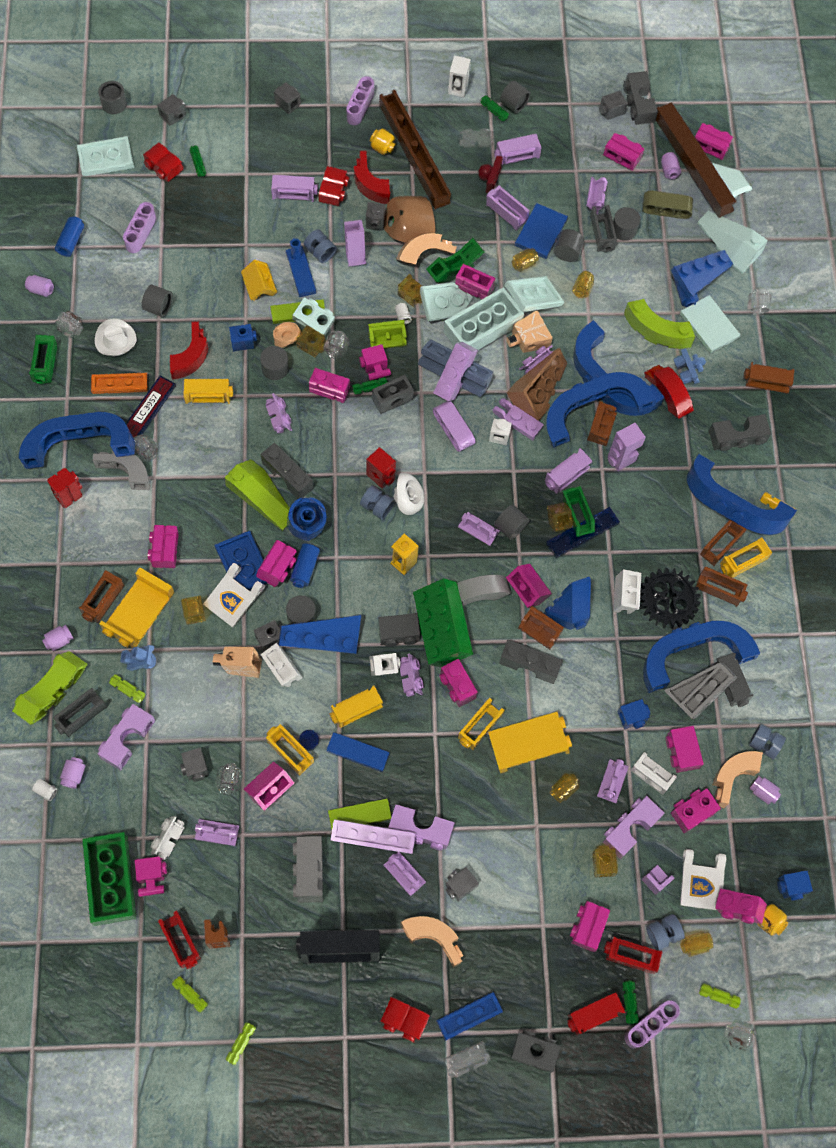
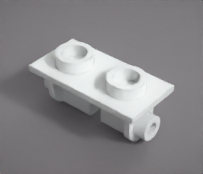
M171 816L169 819L166 818L161 826L162 832L160 836L156 837L151 844L152 850L150 854L159 853L158 856L163 860L169 857L175 846L169 840L170 838L179 839L184 830L183 826L185 823L178 819L175 822V816Z

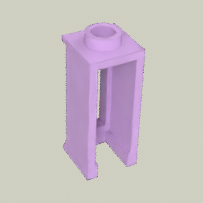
M537 134L497 142L496 150H494L495 159L497 155L503 157V165L534 157L540 158L541 145Z
M273 175L272 200L278 198L312 200L314 202V195H318V184H315L314 177Z
M501 186L490 190L487 194L486 206H489L505 219L516 231L527 222L530 210Z
M362 220L344 222L348 266L366 264Z
M579 448L577 454H572L551 470L550 473L546 474V486L558 494L588 471L592 460Z

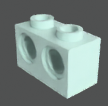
M304 297L293 314L294 321L322 339L335 321L333 312L327 308H320L318 303L311 298L308 300ZM308 308L312 311V313L310 315H304L302 311L303 309ZM320 318H324L327 320V323L320 325L317 321Z

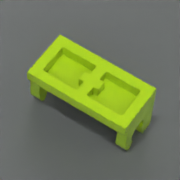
M404 320L368 324L371 347L381 344L384 349L407 346Z

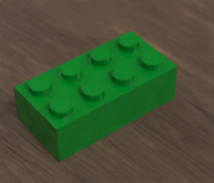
M443 578L414 591L413 595L428 665L443 667L457 659L462 660L472 656L473 651L457 582Z
M125 832L82 839L90 923L94 926L137 919L128 836Z

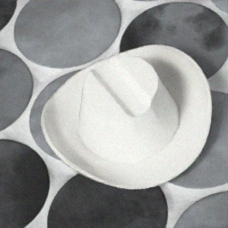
M120 319L104 321L100 324L95 334L97 350L101 354L108 356H120L127 353L133 348L137 340L133 328Z
M400 473L393 497L402 513L413 515L423 507L424 492L414 476L408 473Z

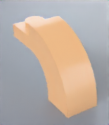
M423 234L409 240L399 251L396 260L416 265L420 254L427 249H436L449 254H455L457 247L453 246L451 241L442 240L440 242L441 234Z
M748 751L737 754L718 770L712 785L720 787L717 788L715 793V799L718 800L717 803L720 807L725 808L729 804L735 777L745 774L755 776L760 772L763 752Z
M424 916L409 918L401 922V926L410 943L422 938L432 939L443 948L453 968L461 964V957L463 955L459 947L452 944L458 940V936L444 922Z

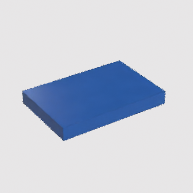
M536 203L515 242V246L547 259L568 216Z
M250 530L214 545L226 573L233 563L241 567L240 573L233 579L247 590L251 591L257 581L263 585L267 584L266 581L256 576L264 560Z

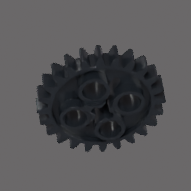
M665 568L664 573L658 569L656 574L651 572L650 578L645 577V583H641L640 602L642 604L639 608L646 609L643 615H650L649 622L655 619L656 626L661 622L663 628L669 624L670 628L673 629L675 623L680 628L682 622L687 625L689 619L693 620L694 614H697L699 610L697 607L701 604L698 601L701 595L695 594L699 587H693L695 580L688 581L690 575L683 577V571L676 574L675 568L672 572ZM674 586L680 587L682 591H676ZM654 587H660L663 592L656 591ZM676 604L682 605L684 609H678ZM657 605H662L665 610L658 609Z

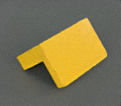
M253 260L241 271L250 300L255 301L261 294L274 296L277 293L267 263Z

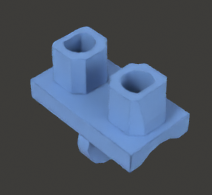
M685 348L681 350L682 354L673 360L677 369L685 366L688 368V370L679 373L683 383L693 381L694 384H697L699 379L695 369H698V372H702L704 370L702 366L706 363L704 357L699 358L697 354H694L692 356L693 361H691Z
M137 646L131 651L124 650L121 653L120 662L127 664V670L130 671L141 668L151 669L156 664V657L152 653L154 646Z

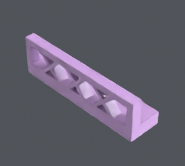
M334 819L331 841L412 854L416 832Z

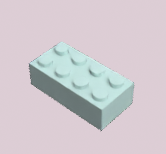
M503 287L445 320L443 332L453 346L456 343L464 342L479 350L512 331L513 325L524 318V312L520 310L516 302Z

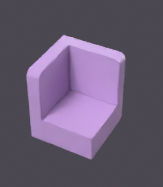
M657 865L641 880L656 895L674 877L672 875L668 877Z

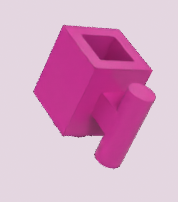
M382 344L361 349V357H359L360 366L365 368L370 381L391 375L390 369H387V357Z
M160 856L135 860L136 881L139 884L146 883V888L138 889L139 897L165 893L164 885L156 886L155 882L164 880V874H167L166 861L163 862Z

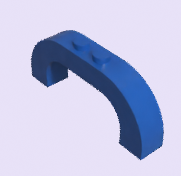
M594 320L587 324L579 333L573 352L575 368L584 383L589 382L592 377H601L607 374L593 359L591 350L603 342L605 332ZM653 384L649 387L656 398V405L641 412H638L632 398L624 393H612L599 399H602L608 405L616 407V411L621 414L639 416L648 414L660 407L664 396Z
M625 372L608 373L601 377L595 376L589 382L574 385L572 389L565 391L557 397L549 409L547 431L553 448L570 441L565 427V420L572 410L609 394L619 392L630 396L638 412H641L656 405V398L651 388L638 376Z
M93 412L49 419L33 428L21 444L19 459L25 469L44 467L46 452L55 443L63 440L100 435L111 437L110 447L116 457L135 455V442L126 423L115 414Z
M698 454L687 473V484L698 500L750 531L774 535L785 530L795 515L796 509L782 501L772 510L761 509L717 484L710 473L715 463Z
M710 621L703 624L697 622L684 630L677 628L671 634L658 640L647 655L643 666L645 686L648 693L666 688L669 685L670 680L665 670V659L673 653L715 641L727 645L733 653H736L735 659L738 660V663L742 664L755 660L760 655L759 648L746 630L727 621Z

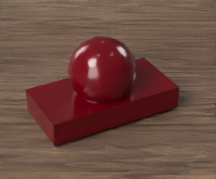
M496 156L493 167L489 164H483L478 169L479 178L487 181L486 193L495 188L502 168L503 157Z

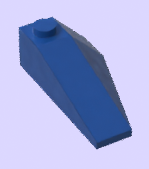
M590 577L571 582L561 592L562 596L553 601L554 606H548L544 614L566 629L576 628V630L584 628L590 619Z

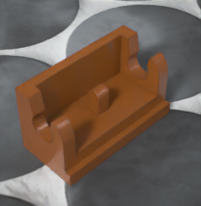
M599 401L588 441L607 446L617 414L615 412L616 407Z
M531 606L518 629L550 650L562 634L564 627Z
M210 919L204 920L205 944L209 949L231 947L227 928L222 921H219L220 928L215 929Z

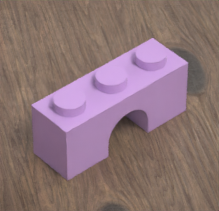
M464 342L456 343L433 393L447 401L455 400L463 384L461 382L462 376L466 369L471 367L478 350Z
M636 423L616 432L608 454V462L612 467H615L617 472L636 462L639 455L636 449L643 445L646 438Z
M134 704L130 708H126L120 723L115 724L111 729V735L108 740L103 741L99 746V757L121 771L132 756L130 749L123 746L125 737L131 733H137L145 737L155 722L154 717Z
M647 796L643 800L638 798L631 806L634 810L630 814L625 812L617 820L620 824L616 828L612 826L604 834L606 839L603 843L620 860L637 843L630 834V826L639 824L648 831L664 814Z
M395 805L388 828L416 832L414 840L416 844L422 845L424 842L430 844V847L435 850L442 851V848L447 849L454 822L435 816L433 824L429 828L419 829L413 822L415 810Z

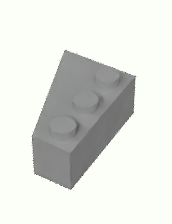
M718 663L664 691L692 719H696L737 676L724 663Z
M322 836L297 837V843H293V855H297V863L293 864V876H297L296 884H293V897H297L298 903L323 902Z

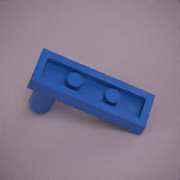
M292 239L290 241V249H286V256L298 296L300 298L316 294V288L303 246H301L299 239Z

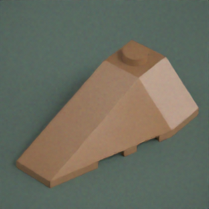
M560 348L553 351L516 381L507 392L513 405L538 421L547 412L550 406L548 403L550 397L554 396L556 392L554 389L557 381H560L567 365V361Z

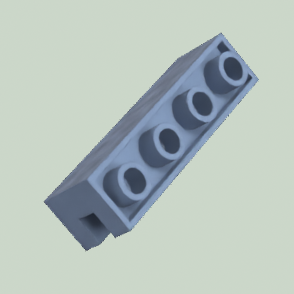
M430 339L421 350L423 356L419 359L418 365L441 376L453 350ZM473 361L471 367H468L462 376L461 382L463 384L461 387L481 397L489 388L493 371Z

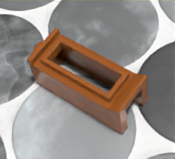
M751 362L749 368H745L743 379H746L745 386L789 393V387L793 386L794 369L787 370L759 364L753 365V362Z
M729 520L703 548L700 555L715 566L744 535L747 529ZM728 532L734 539L716 556L710 550Z
M706 566L703 568L695 586L705 593L735 605V607L740 602L744 603L748 592L745 591L748 584ZM707 580L735 592V595L708 584Z
M105 570L84 603L79 607L82 613L81 616L89 622L93 620L99 623L123 589L122 579ZM107 583H110L111 587L95 609L92 608V604Z

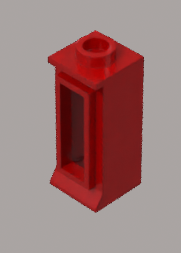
M175 911L173 912L174 916L164 921L160 919L158 923L179 966L182 969L185 967L190 969L198 964L197 960L201 959L179 912ZM176 925H179L193 953L184 959L169 930Z
M616 937L607 941L604 948V953L607 954L605 960L651 974L658 972L663 952ZM619 945L650 954L649 964L618 955Z
M613 993L569 1014L567 1023L571 1032L579 1035L581 1032L590 1030L617 1017L618 1014L621 1015L626 1012L617 993Z

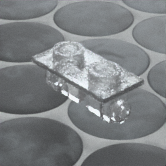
M464 129L458 136V138H462L459 139V146H463V148L475 147V141H478V147H490V145L494 144L493 138H490L493 136L494 131H489V129H480L479 131Z
M482 1041L445 1058L444 1062L451 1078H458V1076L469 1072L470 1066L476 1069L482 1065H487L491 1058Z

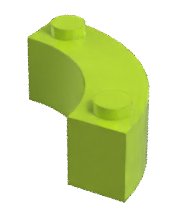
M645 299L627 302L624 311L626 320L634 331L637 330L644 336V339L653 344H662L673 349H684L692 346L695 334L690 321L673 322L655 314L649 308Z
M70 651L58 654L45 676L34 687L16 698L14 702L16 705L12 712L30 725L36 723L47 715L45 711L49 710L52 705L56 707L66 696L64 691L72 684L75 685L85 670L87 663Z

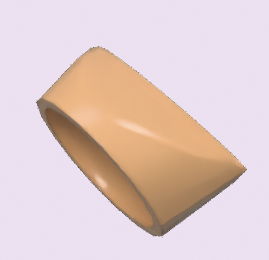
M293 322L281 323L273 331L274 345L285 348L296 342L303 333L298 325Z

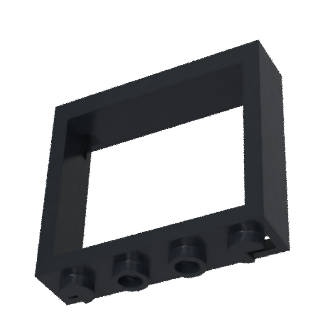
M380 930L300 932V938H296V951L303 964L379 962Z

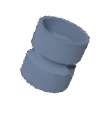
M320 229L311 232L304 241V246L313 253V256L320 263L329 261L337 251V247L330 239H327V236Z
M374 485L365 492L360 501V506L368 511L373 510V514L381 520L390 513L395 504V499L387 494L382 495V491Z
M760 724L748 746L757 751L763 750L764 755L774 760L784 745L786 737L777 732L771 733L770 728Z
M674 914L662 918L661 923L656 921L646 926L648 937L654 948L658 951L668 947L669 942L674 944L685 939L683 928Z

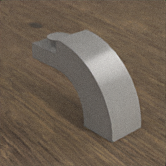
M113 451L112 454L107 452L93 453L95 468L122 470L129 475L131 490H150V480L146 468L136 455L116 457Z
M503 575L479 576L457 583L462 606L479 600L495 601L511 594L506 576Z

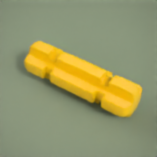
M765 492L760 501L766 505L769 504V507L775 509L781 500L776 497L772 498L771 494Z

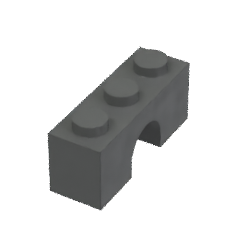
M647 71L627 73L626 80L623 82L624 91H627V104H630L631 118L634 119L635 125L655 123L658 113L654 98L646 99L642 97L648 95L650 88Z
M766 415L748 417L743 425L745 429L743 432L735 430L730 420L712 423L709 435L714 450L726 451L732 447L744 448L750 444L762 445L766 443L771 435Z
M275 442L261 453L262 464L274 476L278 474L286 483L287 489L297 499L304 498L313 490V480Z
M507 639L499 664L514 670L518 668L528 669L536 674L535 678L554 684L563 660Z

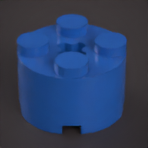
M315 498L297 499L291 505L287 517V526L290 532L295 537L305 541L316 538L324 529L327 518L326 509Z

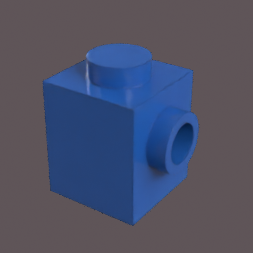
M251 324L229 327L233 352L254 349V342L257 341L256 331L251 329Z
M642 699L620 706L617 711L624 730L631 727L635 729L641 728L646 725L645 723L650 718L649 707L647 704H644Z
M808 871L786 874L778 878L779 892L783 894V898L790 897L791 901L802 899L803 895L813 891Z

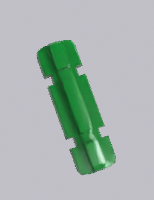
M484 95L481 98L480 103L484 107L487 106V109L495 116H499L498 118L504 122L508 119L509 113L502 110L503 108L491 100L490 97Z
M197 145L191 146L189 149L197 176H205L206 170L199 147Z
M383 377L378 380L362 382V384L352 385L353 393L357 395L362 392L372 391V389L387 383V379Z
M634 981L623 982L627 1024L638 1023Z

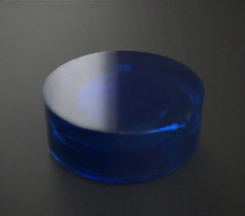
M306 730L300 734L299 743L307 751H312L319 745L318 734L313 730Z

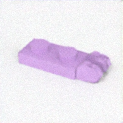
M504 398L500 399L499 404L509 411L507 414L498 406L492 409L495 415L511 422L512 428L532 441L544 427V424L515 405H512L511 402Z

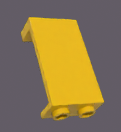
M139 568L135 573L137 576L136 582L108 621L105 623L101 620L99 623L103 634L109 638L114 636L119 639L118 642L126 648L129 646L132 648L137 647L174 594L171 585L142 568Z
M554 712L489 731V737L500 773L508 772L507 768L561 752L569 754V747H572L569 735L565 736L563 728H566L563 716L559 717L558 712Z

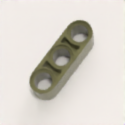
M647 191L644 193L642 211L646 214L679 219H688L692 216L693 198L690 196L659 191Z

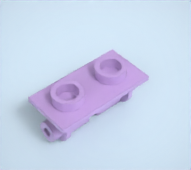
M591 177L586 206L589 209L596 206V214L604 207L605 194L603 192H606L608 184L605 177H601L599 180Z
M542 346L536 351L537 355L533 358L531 356L526 358L522 362L524 365L519 370L524 368L526 370L525 374L528 373L553 352L549 350L553 346Z
M273 393V398L267 399L265 404L269 416L276 415L270 419L273 429L278 434L284 432L285 428L292 431L290 425L292 423L291 418L285 411L286 404L283 398H279Z
M469 512L467 514L464 513L461 518L462 521L458 525V528L489 546L500 532Z
M407 654L408 657L400 658L401 676L408 675V678L402 679L404 693H406L407 697L414 696V692L423 695L422 688H424V684L419 676V660L411 654Z
M619 759L616 761L609 760L597 797L617 803L629 767L624 765V761Z
M199 819L195 827V840L235 846L239 826Z
M400 852L393 854L384 864V867L410 896L426 883Z

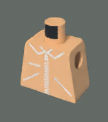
M537 310L513 325V335L507 337L506 341L509 347L519 345L521 351L526 353L538 350L542 346H550L553 337Z
M224 647L223 654L213 655V665L222 666L228 674L255 678L260 676L262 658L254 647Z

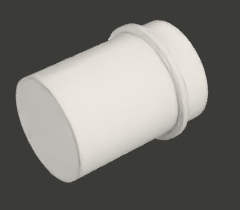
M400 303L395 306L398 320H404L405 325L409 324L412 319L407 304Z
M38 779L32 791L42 796L45 800L51 801L56 796L58 789L54 785L52 786L44 780Z

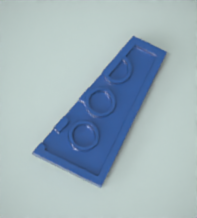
M722 250L674 266L670 271L687 298L690 299L715 278L727 271L733 265V262L726 251Z
M361 615L281 625L278 645L356 654Z

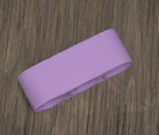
M365 76L359 80L347 105V122L351 125L361 123L374 96V80L371 77Z
M143 202L138 206L123 235L126 249L130 253H137L141 250L156 221L154 206L149 202Z
M446 401L433 408L436 420L458 452L476 443L472 432L451 401Z
M666 1001L657 1006L626 1032V1044L631 1048L645 1045L677 1019L680 1014L678 1004L674 1001ZM666 1005L670 1006L673 1010L671 1017L666 1016L664 1013ZM650 1018L654 1019L657 1023L655 1030H651L648 1027L647 1022ZM633 1032H637L641 1037L638 1044L634 1043L631 1039Z

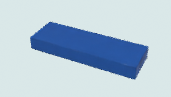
M333 732L326 752L380 772H383L390 753Z
M494 992L436 1020L446 1041L503 1011Z

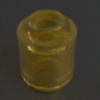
M527 248L514 255L512 260L514 269L521 272L535 265L539 260L536 250L534 248Z
M583 271L577 276L572 288L575 296L585 298L589 295L594 284V275L588 271Z
M565 773L552 786L550 794L559 803L566 801L580 788L578 778L572 773L570 775Z
M703 931L687 935L680 942L683 953L689 957L707 953L714 947L710 933H704Z

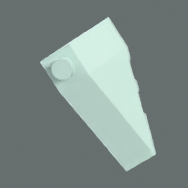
M707 211L697 223L707 237L713 240L718 251H726L733 262L732 267L741 274L763 252L768 241L756 231L727 218H718L711 211Z

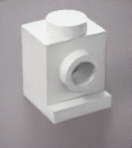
M494 419L489 442L507 445L512 423L504 419ZM494 434L504 436L505 438L494 436Z
M396 653L369 656L371 676L398 673L400 659L396 656ZM384 660L387 662L386 668L382 667V661Z

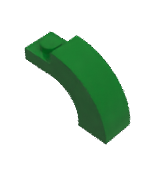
M472 238L452 256L447 258L438 257L426 270L437 283H447L456 279L463 264L473 268V263L485 251Z

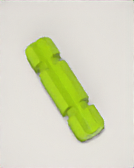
M117 674L111 677L110 685L115 688L118 687L119 691L130 698L133 697V700L137 703H141L144 700V692L141 690L137 691L135 686L126 680L122 681V678Z
M177 977L172 985L177 990H180L182 996L191 1005L194 1004V1008L198 1012L204 1011L208 1004L202 998H199L200 996L189 984H185L186 981L182 977Z
M702 984L699 994L704 997L709 996L710 999L725 1005L729 1004L730 1007L735 1009L740 1006L741 998L738 996H731L730 993L715 987L712 989L707 984Z
M248 1022L245 1023L242 1028L243 1032L239 1033L231 1048L232 1051L226 1057L227 1062L232 1065L237 1064L240 1058L239 1055H242L250 1040V1035L252 1036L256 1029L255 1026Z

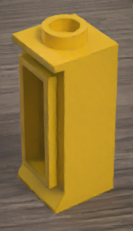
M184 379L185 404L189 402L225 403V401L230 404V397H233V386H230L229 379Z
M403 534L391 546L393 555L390 564L405 575L417 563L419 546L406 534Z
M761 537L742 549L725 556L720 563L721 570L725 575L734 578L768 560L772 551ZM758 548L761 554L737 566L734 559Z
M373 685L370 690H364L337 703L336 707L331 705L332 712L329 714L333 723H338L339 727L342 728L383 708V702Z
M491 698L484 703L459 732V742L467 749L470 747L474 750L504 714L505 710L503 708L497 710L491 705ZM487 713L493 718L492 721L475 741L472 740L467 734Z
M281 724L277 727H272L267 732L266 742L299 776L314 763V758ZM282 737L303 758L299 764L296 765L276 744Z

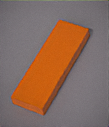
M147 373L91 375L92 394L148 392Z

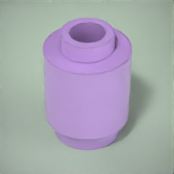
M672 152L664 154L661 160L664 176L668 179H675L681 174L678 157Z
M28 276L25 281V288L30 293L48 297L54 290L52 281L44 277Z
M64 625L62 627L58 626L44 634L45 639L42 641L47 650L52 649L54 652L70 643L73 636L67 626Z
M71 757V760H66L60 776L61 785L76 789L77 785L81 782L86 765L82 764L83 760Z
M758 776L749 788L755 796L768 805L771 802L775 804L781 796L779 793L780 788L765 777L761 778Z

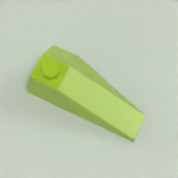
M251 459L237 464L224 477L226 487L283 531L287 527V517L290 508L267 472Z

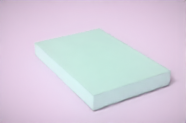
M128 136L76 145L83 177L134 168Z
M547 276L509 280L505 283V287L522 312L561 307L564 303Z
M710 295L696 302V305L692 304L680 312L685 322L690 321L693 332L710 354L740 337V333Z

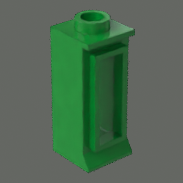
M35 335L29 375L32 381L37 384L51 383L57 350L54 336ZM43 345H48L44 369L38 368L41 349Z
M581 486L564 490L563 503L574 527L576 537L595 532V520ZM579 504L586 522L585 525L580 526L571 505Z

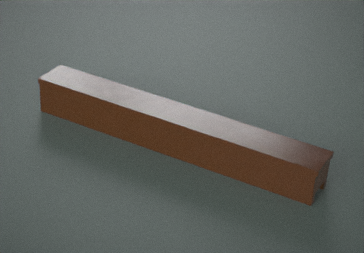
M394 89L391 94L385 96L380 94L379 106L434 209L449 205L451 192L397 92Z
M673 103L656 107L658 111L656 122L718 218L734 212L732 204L736 203V199Z

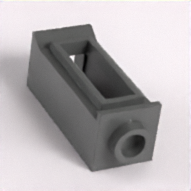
M606 205L602 214H596V206H593L590 219L597 244V252L615 250L617 237L610 206ZM598 222H604L607 239H602Z
M736 653L717 658V662L713 665L724 663L737 676L724 690L730 706L738 705V707H743L749 704V700L754 695H750V688L738 660H735Z
M90 688L53 717L56 721L54 727L61 735L65 732L70 737L72 733L99 712L106 709L107 706L99 698L95 690ZM92 702L94 707L72 724L67 725V720Z

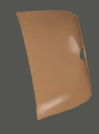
M398 196L392 198L388 202L385 212L384 230L393 239L404 243L419 235L435 233V219L430 201L422 196ZM400 210H403V215H400ZM390 216H394V223L389 227L388 220Z

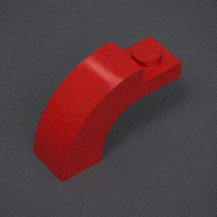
M360 151V158H356L357 166H354V181L358 190L374 202L388 204L390 201L389 179H379L373 176L367 167V152Z
M199 321L191 322L192 340L190 346L182 353L170 355L172 380L191 375L199 369L206 359L208 343L207 338L204 337L203 328H200Z
M657 365L644 372L645 378L663 394L670 413L679 419L694 411L691 398L684 383L669 366L663 368L661 365Z

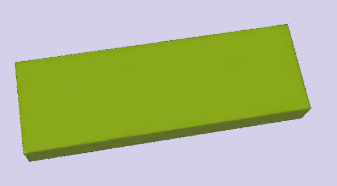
M324 299L315 300L320 308H325ZM301 302L271 305L273 324L296 322L293 320V314ZM308 308L303 309L302 313L304 315H310L312 311Z
M388 798L328 810L331 830L334 819L368 825L391 820L392 818Z

